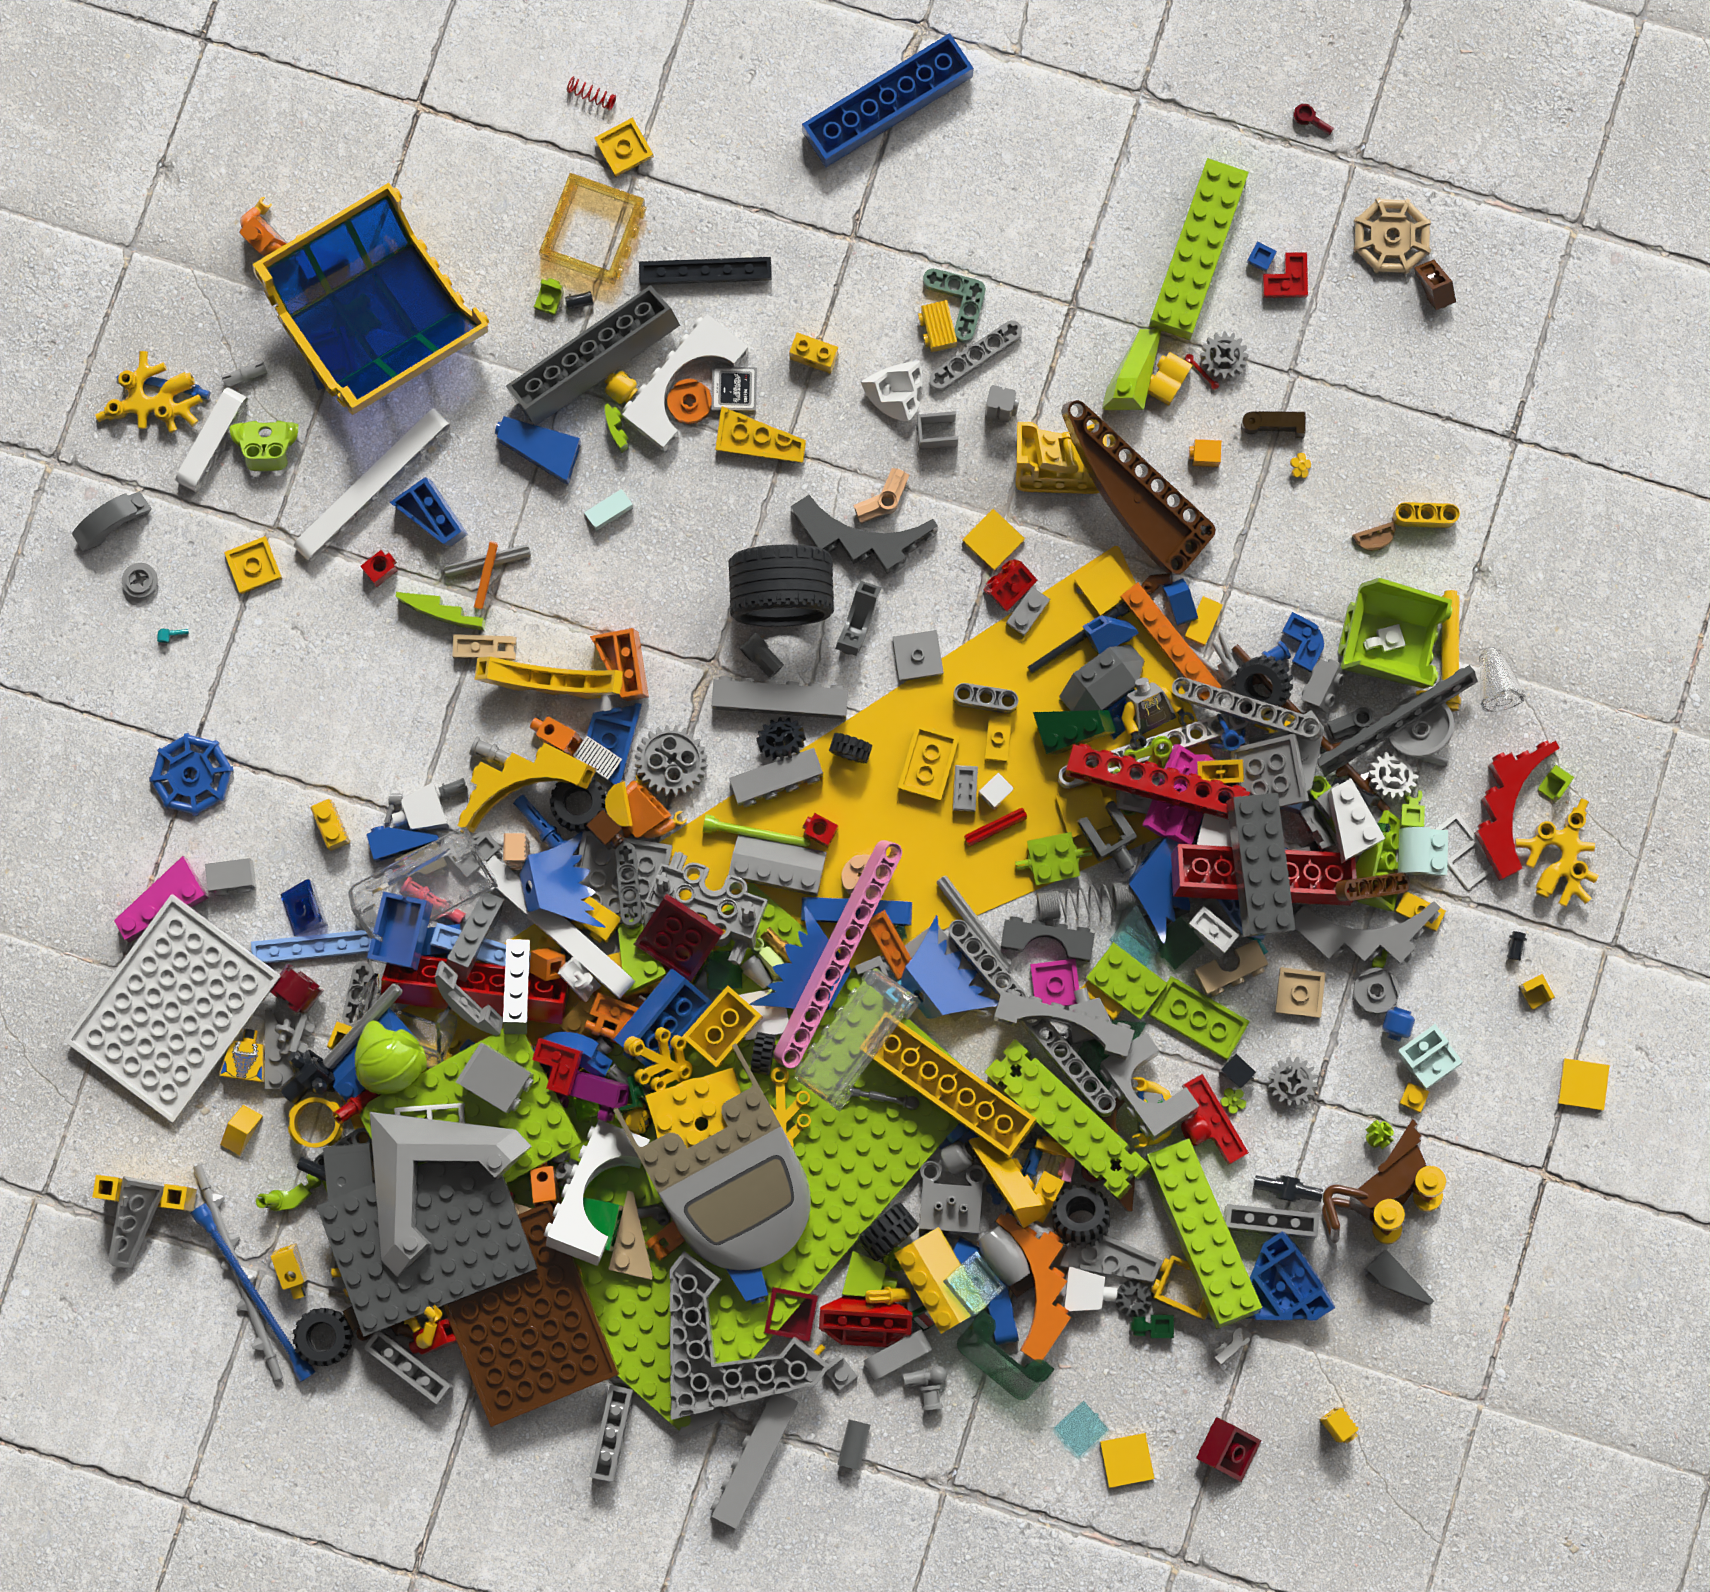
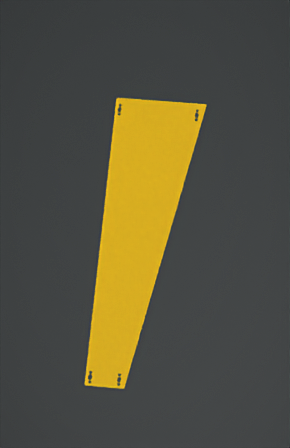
M1113 546L1044 591L1042 594L1047 596L1050 601L1025 636L1006 624L1012 615L1010 613L941 658L944 675L912 679L904 682L800 750L801 753L812 748L815 749L823 771V777H820L819 782L808 785L807 782L798 785L799 789L788 793L786 790L778 792L777 797L765 800V798L758 799L755 805L746 808L743 805L738 806L733 794L660 841L659 843L673 846L670 863L675 852L683 853V855L687 856L683 868L688 863H699L708 867L709 873L705 880V886L711 891L720 890L724 886L729 874L738 834L719 830L712 833L702 832L706 814L715 816L720 822L808 838L804 836L805 829L802 827L807 817L812 818L814 813L839 825V829L828 848L808 838L811 842L810 846L804 847L827 852L818 896L760 884L755 885L806 929V922L801 921L802 897L849 899L850 895L847 893L842 882V871L845 864L856 855H871L876 844L882 840L896 843L902 849V856L880 900L912 902V925L894 926L904 945L929 928L936 915L938 916V925L942 930L949 928V925L955 920L964 921L937 885V881L943 876L948 877L976 916L1054 883L1036 885L1031 869L1017 871L1016 867L1025 864L1016 866L1015 861L1028 859L1029 849L1027 841L1067 833L1055 796L1094 783L1089 782L1070 789L1060 786L1058 775L1060 770L1068 765L1072 749L1058 755L1046 754L1033 712L1070 711L1059 698L1061 692L1073 673L1099 654L1092 648L1088 638H1086L1033 674L1030 673L1027 667L1082 631V626L1099 617L1085 595L1077 593L1076 588L1078 586L1074 582L1077 577L1109 555H1112L1133 585L1136 584L1120 547ZM1115 607L1103 614V616L1115 609ZM1131 611L1123 617H1117L1116 619L1130 622L1138 631V634L1133 636L1130 641L1121 643L1118 646L1132 645L1144 659L1140 678H1148L1149 684L1155 683L1159 687H1165L1173 693L1172 684L1178 678V675L1170 659ZM961 683L1007 689L1017 694L1018 705L1014 712L1007 714L962 707L957 705L953 699L954 689ZM1182 686L1179 688V694H1185ZM960 690L957 693L958 697L962 700L970 697L969 692L966 690ZM987 693L981 694L979 697L983 703H989L992 700V697ZM1128 694L1106 709L1110 712L1116 732L1088 742L1086 745L1091 746L1096 751H1111L1130 744L1132 737L1128 735L1122 721V714L1127 704L1126 696ZM1010 697L1002 699V703L1006 707L1014 704L1013 699ZM1179 700L1184 706V712H1190L1194 716V721H1191L1185 715L1183 717L1184 722L1187 725L1198 722L1191 704ZM1178 713L1175 719L1142 734V736L1147 739L1183 727L1178 721ZM989 714L1012 716L1007 762L985 760ZM916 724L960 736L941 801L898 789ZM1193 729L1190 731V736L1193 739H1200L1202 737L1199 730ZM834 733L854 736L857 739H862L872 744L873 747L868 762L858 763L832 754L829 748ZM1175 736L1169 738L1172 746L1181 744L1179 738ZM1208 742L1187 749L1195 755L1207 754L1215 759ZM1159 759L1157 765L1158 767L1163 768ZM955 765L978 767L975 812L953 811ZM1066 772L1062 775L1063 780L1066 782H1072L1075 779L1066 776ZM999 773L1013 787V791L993 810L978 793ZM1100 785L1105 804L1108 805L1107 803L1113 800L1117 805L1116 789ZM1019 808L1025 810L1027 814L1026 820L972 846L967 845L964 839L966 834ZM1136 812L1132 816L1124 815L1137 836L1134 842L1126 846L1128 851L1161 837L1143 826L1147 814ZM1113 822L1112 826L1096 831L1105 845L1109 843L1113 846L1118 843L1120 835ZM817 824L813 827V832L817 835H821L826 831L825 826L822 824ZM1084 835L1073 838L1077 849L1090 846ZM888 847L886 850V856H888L891 852L890 847ZM1092 851V856L1079 858V871L1112 857L1108 856L1098 862ZM691 874L688 879L696 880L699 878V875ZM735 888L731 893L738 895L742 890ZM683 890L679 894V898L685 901L689 900L692 896V893L688 890ZM729 905L723 906L721 912H723ZM817 922L827 938L830 939L837 923ZM533 924L510 940H530L531 953V951L537 950L541 936H544L545 932L536 924ZM868 926L849 962L851 969L855 968L858 964L878 956H883ZM850 928L846 931V938L850 935ZM479 960L476 961V963L488 964ZM662 964L667 974L671 969ZM570 986L564 1018L581 1000ZM601 987L592 994L596 996L597 992L602 994ZM649 991V993H645V994H641V995H642L644 998H647V996L650 994V991ZM639 995L620 999V1001L633 1005ZM409 1005L396 1013L398 1018L419 1040V1045L423 1047L424 1053L429 1050L435 1041L441 1045L443 1035L448 1031L453 1034L449 1039L450 1044L456 1039L461 1041V1045L457 1049L451 1050L450 1053L453 1056L460 1052V1047L467 1039L478 1043L493 1035L471 1025L454 1010ZM528 1021L527 1034L525 1035L534 1049L538 1038H544L549 1034L565 1031L559 1024ZM355 1114L350 1117L355 1130L365 1128L359 1115ZM362 1132L358 1137L359 1142L367 1143L369 1135L366 1132Z

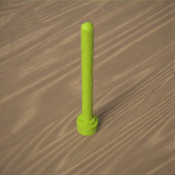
M707 814L702 831L712 833L719 830L802 847H808L811 843L808 838L720 822L715 816Z

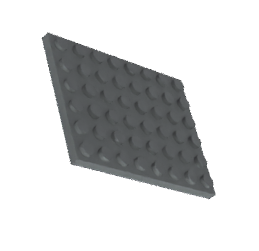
M426 1162L419 1165L416 1177V1228L431 1245L398 1277L381 1260L375 1183L316 1206L363 1336L373 1334L424 1314L425 1309L429 1306L432 1309L433 1305L439 1308L538 1269L504 1175L499 1179L495 1178L480 1162Z

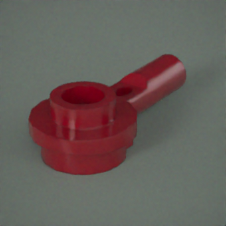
M1299 104L1294 109L1293 118L1298 124H1312L1330 136L1334 127L1316 117V112L1309 104Z

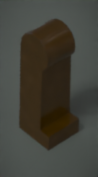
M1252 411L1243 416L1241 427L1247 434H1255L1258 431L1295 432V438H1304L1306 412Z

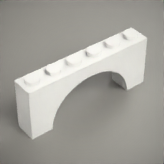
M708 314L704 318L700 317L695 322L694 330L691 334H686L680 340V347L675 352L671 351L668 354L664 366L661 369L658 367L652 373V380L647 385H642L637 392L638 396L633 402L629 401L622 410L624 412L622 414L624 421L663 452L679 436L678 430L670 423L665 411L667 393L678 375L690 366L706 361H717L731 367H737L749 353L746 344Z
M598 1120L596 1127L591 1126L587 1139L590 1141L587 1146H582L578 1157L581 1159L579 1166L574 1165L570 1174V1178H573L571 1184L565 1185L561 1195L564 1200L562 1204L557 1203L553 1212V1217L556 1218L553 1224L548 1223L544 1236L547 1237L546 1246L598 1266L605 1250L608 1236L600 1233L589 1222L583 1207V1194L589 1183L601 1172L617 1166H632L640 1169L642 1164L624 1129ZM632 1133L638 1146L643 1147L649 1144L650 1139Z

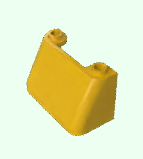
M1017 422L1015 485L1018 490L1046 493H1099L1073 443L1075 461L1078 462L1079 466L1078 472L1068 474L1041 469L1038 464L1033 436L1039 427L1032 422ZM1094 424L1087 426L1090 432L1093 431ZM1105 435L1103 444L1107 447V437ZM1059 444L1062 461L1066 462L1064 446Z

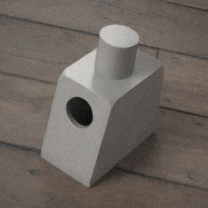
M1087 988L1074 991L1077 1004L1069 1006V1011L1073 1012V1009H1078L1086 1012L1088 1017L1095 1018V1016H1101L1109 1019L1108 1023H1112L1100 998L1090 1000ZM1070 1025L1073 1045L1095 1039L1083 1030Z

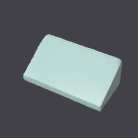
M620 489L584 512L594 529L598 531L634 507L624 491Z

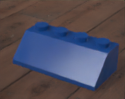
M671 968L613 1040L624 1048L625 1041L629 1037L634 1036L641 1039L645 1047L660 1054L655 1032L658 1028L663 1027L671 1033V1037L668 1040L671 1054L674 1050L670 1045L671 1039L675 1035L682 1037L711 1005L712 1001ZM642 1055L635 1057L646 1067L655 1064V1062Z
M390 1007L377 1020L385 1029L391 1031L403 1029L412 1034ZM358 1042L332 1069L336 1079L332 1082L333 1088L346 1103L349 1098H355L366 1090L358 1081L355 1071L354 1056Z

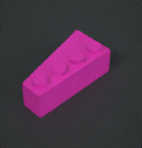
M182 856L114 920L124 940L131 943L138 939L172 894L191 908L209 898L187 858Z

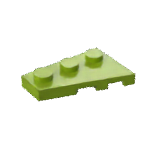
M623 923L618 925L622 969L635 981L626 991V996L663 979L667 975L661 962L633 945L644 929L642 923L635 929H629Z

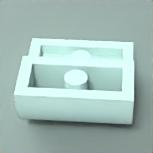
M1430 827L1399 829L1398 873L1403 872L1407 875H1447L1448 830L1430 829Z
M1436 1024L1398 1050L1400 1058L1409 1072L1414 1074L1425 1090L1463 1064V1061L1449 1045V1041Z

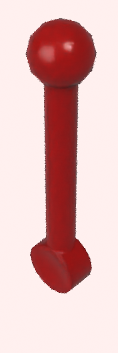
M1187 354L1185 361L1191 363L1211 384L1213 390L1218 389L1219 383L1213 381L1194 361L1192 354Z

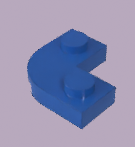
M1292 612L1281 633L1301 643L1291 663L1312 672L1324 649V638L1318 625Z

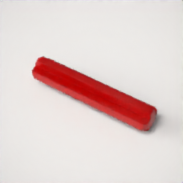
M1019 808L966 834L964 839L968 846H972L1026 820L1027 814L1023 808Z

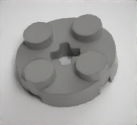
M1370 968L1364 971L1354 982L1353 995L1355 1001L1365 1012L1374 1014L1384 1013L1394 1006L1399 997L1400 988L1397 979L1393 974L1381 968ZM1376 984L1377 988H1382V991L1379 993L1380 997L1371 994L1372 985Z

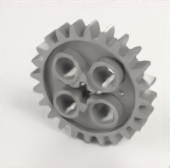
M666 725L663 732L657 727L656 735L649 731V739L642 738L641 742L643 745L637 746V750L641 753H636L634 757L640 761L635 762L634 766L641 768L637 771V776L644 775L641 783H650L648 790L655 787L657 788L656 795L662 790L665 797L668 796L669 792H672L675 798L678 791L684 796L686 788L693 791V783L696 785L700 784L701 780L698 777L704 778L705 772L702 770L707 769L708 764L703 763V761H706L708 756L701 754L704 752L705 747H698L701 740H693V732L686 735V728L678 732L677 725H675L673 731H670L669 726ZM670 742L675 748L668 750L663 744ZM689 756L692 759V763H684L681 757ZM672 758L675 760V762H672L671 764L667 763V760H671ZM657 759L661 765L658 767L652 766L650 760ZM671 772L676 773L679 779L671 780L667 774Z

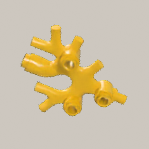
M139 351V365L136 371L125 370L118 377L119 384L128 391V396L123 401L117 399L110 400L106 407H104V411L95 414L97 421L101 422L106 419H123L127 413H135L138 416V428L146 429L149 413L155 412L156 417L165 422L169 433L177 431L174 422L176 416L184 418L192 427L199 422L191 414L190 408L203 402L200 395L180 403L173 401L175 395L189 390L195 385L191 372H183L167 380L156 396L148 397L143 392L144 382L148 378L166 371L167 367L164 362L152 367L149 366L148 352ZM130 377L129 382L126 383V378ZM118 406L117 410L113 411V408ZM166 409V413L162 415V411Z
M1582 798L1577 807H1573L1572 812L1566 816V827L1564 829L1556 830L1552 822L1544 821L1536 827L1535 837L1532 839H1515V848H1528L1531 853L1526 862V866L1530 868L1535 867L1544 847L1555 845L1560 848L1562 852L1561 859L1543 871L1535 888L1537 890L1535 893L1541 897L1548 898L1549 895H1552L1559 878L1564 876L1568 882L1558 902L1559 905L1567 907L1572 895L1578 896L1584 904L1588 903L1592 898L1584 891L1580 883L1583 879L1595 883L1599 876L1588 871L1586 863L1577 861V855L1580 852L1595 851V843L1582 842L1579 839V830L1586 823L1587 812L1585 810L1589 801ZM1572 818L1577 820V825L1571 822ZM1545 829L1548 834L1543 835L1541 830ZM1574 868L1579 870V875L1574 873Z

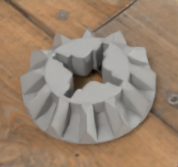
M134 563L127 567L122 575L124 590L136 598L147 597L155 591L158 584L157 573L146 563ZM137 573L142 578L146 577V580L143 581L144 588L139 584H133L137 581Z

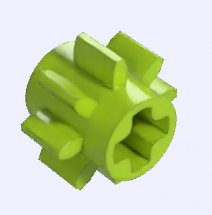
M1375 1120L1365 1129L1368 1132L1365 1136L1366 1140L1373 1148L1380 1146L1383 1150L1394 1141L1391 1137L1394 1131L1390 1124L1385 1121L1379 1123L1378 1120Z

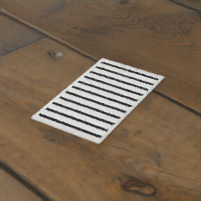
M586 736L573 755L578 760L596 768V772L606 779H609L622 760L588 736Z

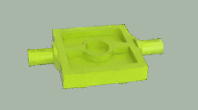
M1072 832L1027 841L1029 849L1028 859L1015 861L1016 866L1025 864L1016 867L1017 871L1030 868L1034 874L1036 885L1079 877V858L1092 856V851L1083 853L1084 851L1091 850V846L1077 849L1073 842Z

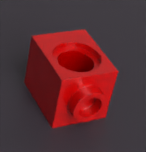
M382 550L378 551L360 566L376 587L398 571L394 566L397 561L389 552L385 555ZM378 563H386L385 570L381 572L375 570Z
M814 813L812 818L807 817L802 828L805 829L804 836L828 848L839 829V825ZM817 824H822L826 828V831L821 835L813 832V827Z

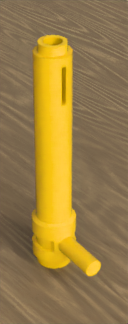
M1446 590L1444 595H1442V597L1452 600V615L1442 623L1441 680L1449 678L1459 670L1460 596L1457 595L1455 590ZM1416 690V695L1428 690ZM1459 694L1445 702L1451 712L1459 711V706L1461 705Z

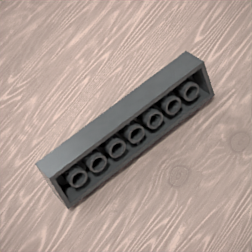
M650 285L507 384L506 388L534 426H537L671 333L680 324L671 307Z

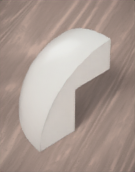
M920 361L895 365L864 379L861 384L868 398L888 416L902 421H909L916 413L920 404L917 401L918 389L923 388V374Z

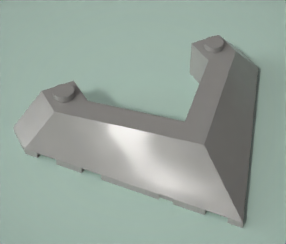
M370 1112L381 1260L398 1277L431 1245L416 1228V1177L418 1162H480L495 1178L499 1179L532 1146L514 1129Z
M685 1251L670 1268L671 1420L816 1385L830 1365L796 1337H793L783 1352L777 1356L716 1363L708 1297L722 1279Z

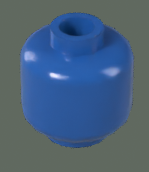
M1394 1007L1393 1010L1386 1012L1382 1029L1384 1032L1389 1033L1387 1038L1401 1042V1038H1409L1411 1036L1415 1023V1018L1411 1015V1011Z

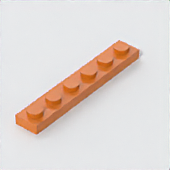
M1138 582L1120 596L1184 678L1221 688V685ZM1205 691L1201 693V700L1205 701L1209 698L1210 692Z

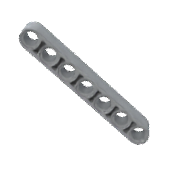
M1177 678L1172 684V691L1177 698L1193 705L1289 735L1296 734L1297 737L1309 741H1316L1323 734V728L1317 719L1188 678ZM1182 685H1189V690L1185 694H1179V688ZM1209 691L1210 697L1205 701H1201V693ZM1224 698H1231V704L1228 707H1221V702ZM1245 705H1252L1250 713H1242V708ZM1267 711H1273L1274 716L1271 720H1263V715ZM1288 718H1295V724L1292 727H1285L1284 725ZM1311 724L1317 725V730L1313 734L1306 733L1307 726Z

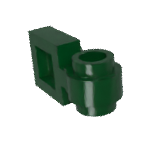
M1150 1315V1323L1146 1322V1317H1132V1322H1129L1132 1336H1146V1331L1150 1330V1338H1174V1315Z

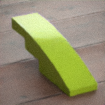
M396 592L395 596L399 602L433 619L464 628L485 629L483 617L464 616L462 607L442 605L443 600L441 596Z

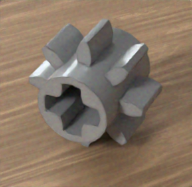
M570 1159L568 1162H561L557 1166L555 1173L557 1181L561 1182L560 1186L565 1187L566 1184H571L573 1178H570V1174L574 1165L579 1166L578 1161Z

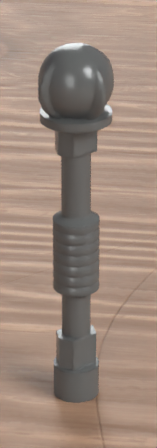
M853 1087L846 1088V1096H860L878 1102L898 1103V1105H903L904 1109L907 1107L909 1110H915L919 1106V1100L915 1096L908 1097V1095H905V1097L898 1098L887 1096L885 1093L865 1092Z

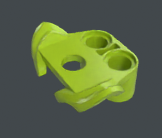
M250 421L231 425L230 435L234 443L241 447L246 467L249 470L279 471L288 464L286 451L288 446H291L296 441L299 425L285 421L267 423ZM263 429L272 431L268 437H261L259 435V432Z

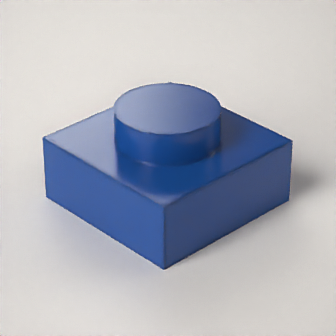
M1257 241L1247 263L1267 272L1277 251Z

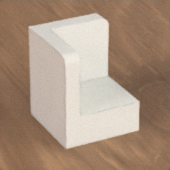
M997 773L979 791L978 795L995 810L1001 804V801L1013 791V787Z

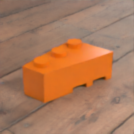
M634 628L590 636L607 670L623 672V683L620 690L621 698L626 701L649 698L639 632Z

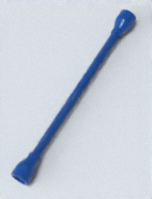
M204 1203L197 1207L190 1214L197 1224L203 1227L207 1233L211 1234L210 1236L214 1239L215 1244L219 1246L218 1248L222 1251L226 1261L232 1266L231 1268L235 1271L234 1273L240 1278L239 1280L243 1283L242 1285L246 1288L247 1293L256 1303L255 1305L259 1308L258 1310H261L260 1313L264 1315L263 1317L267 1320L266 1322L270 1325L271 1330L277 1335L276 1337L280 1340L279 1342L288 1352L287 1354L290 1357L289 1359L292 1362L293 1370L300 1382L304 1381L316 1373L311 1364L300 1358L299 1353H296L294 1346L290 1344L291 1342L287 1339L288 1337L284 1334L283 1329L277 1324L278 1322L274 1319L273 1314L269 1312L270 1309L266 1307L267 1305L263 1302L262 1297H260L252 1282H250L251 1280L245 1275L246 1273L242 1270L243 1268L239 1265L238 1260H236V1257L231 1253L228 1245H226L227 1243H224L225 1240L218 1233L219 1231L214 1223L212 1212L207 1204Z

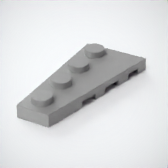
M123 1176L108 1259L112 1266L132 1268L163 1195L164 1185L162 1183Z
M1103 1235V1240L1100 1243L1095 1241V1246L1090 1247L1089 1244L1086 1245L1085 1249H1081L1080 1245L1073 1248L1071 1243H1069L1060 1266L1154 1282L1163 1260Z

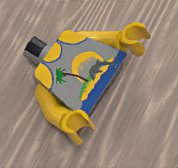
M1142 1077L1132 1078L1138 1083L1137 1087H1132L1133 1091H1138L1137 1097L1147 1103H1162L1172 1097L1169 1090L1155 1082L1147 1081ZM1137 1119L1138 1134L1133 1135L1132 1138H1138L1139 1145H1135L1134 1148L1159 1144L1171 1135L1172 1130L1176 1129V1126L1153 1141L1150 1136L1145 1137L1144 1133H1142L1139 1127L1141 1124Z

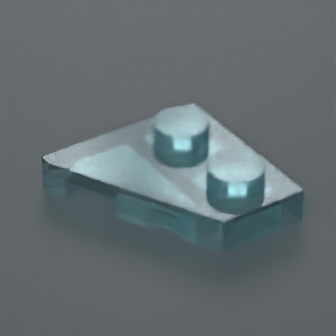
M1137 906L1132 909L1109 939L1144 966L1148 965L1160 949Z

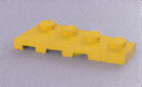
M721 406L715 451L803 463L806 440Z

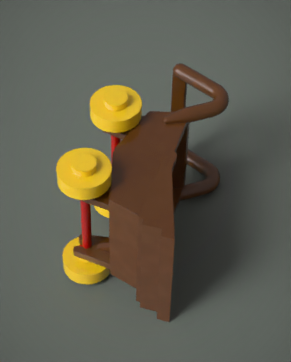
M1414 1119L1409 1123L1387 1160L1378 1167V1173L1358 1189L1334 1184L1327 1187L1324 1191L1322 1214L1330 1240L1333 1243H1337L1340 1239V1223L1335 1207L1354 1210L1373 1223L1372 1232L1375 1239L1382 1244L1389 1245L1397 1242L1402 1235V1223L1405 1217L1402 1206L1412 1192L1414 1204L1422 1211L1431 1212L1441 1205L1446 1177L1438 1167L1426 1165L1420 1151L1422 1136L1417 1131L1418 1124ZM1334 1194L1349 1196L1350 1200L1337 1197L1332 1198Z

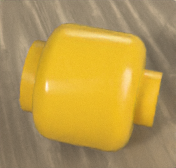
M619 371L617 374L611 373L604 382L607 384L605 393L619 404L628 403L638 392L636 388L637 382L624 371Z

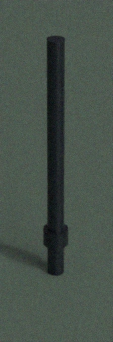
M1121 601L1115 605V609L1104 616L1116 619L1119 616L1123 617L1130 611L1126 604ZM1084 629L1029 665L1027 668L1030 673H1035L1086 639L1087 635Z

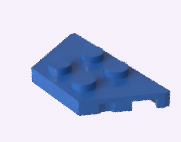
M640 703L622 708L617 707L608 711L594 712L592 714L587 736L622 759L608 779L614 785L622 782L642 707Z

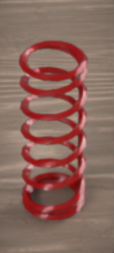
M571 77L566 89L568 93L574 90L575 96L581 93L582 99L588 96L589 102L595 99L596 105L602 102L603 108L607 110L613 108L616 94H611L607 104L604 106L607 91L604 92L602 99L597 103L600 88H598L595 96L590 100L593 85H591L588 93L583 97L586 82H584L579 93L576 94L579 79H577L573 87L575 77Z

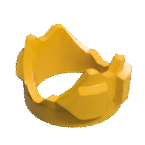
M311 1097L297 1102L290 1110V1126L288 1127L289 1134L296 1144L310 1148L332 1146L340 1141L345 1130L343 1129V1124H338L336 1121L332 1134L326 1140L319 1143H310L303 1139L298 1127L300 1115L309 1104L322 1103L334 1112L341 1108L338 1103L319 1097Z

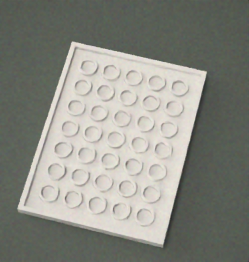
M172 894L64 1041L173 1123L268 996L281 975Z

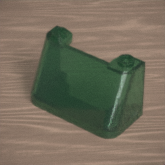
M982 1309L958 1338L957 1348L962 1355L1014 1398L1026 1400L1048 1379L1055 1369L1041 1359L1033 1360L1029 1364L1027 1363L1025 1367H1022L989 1339L996 1329V1323Z

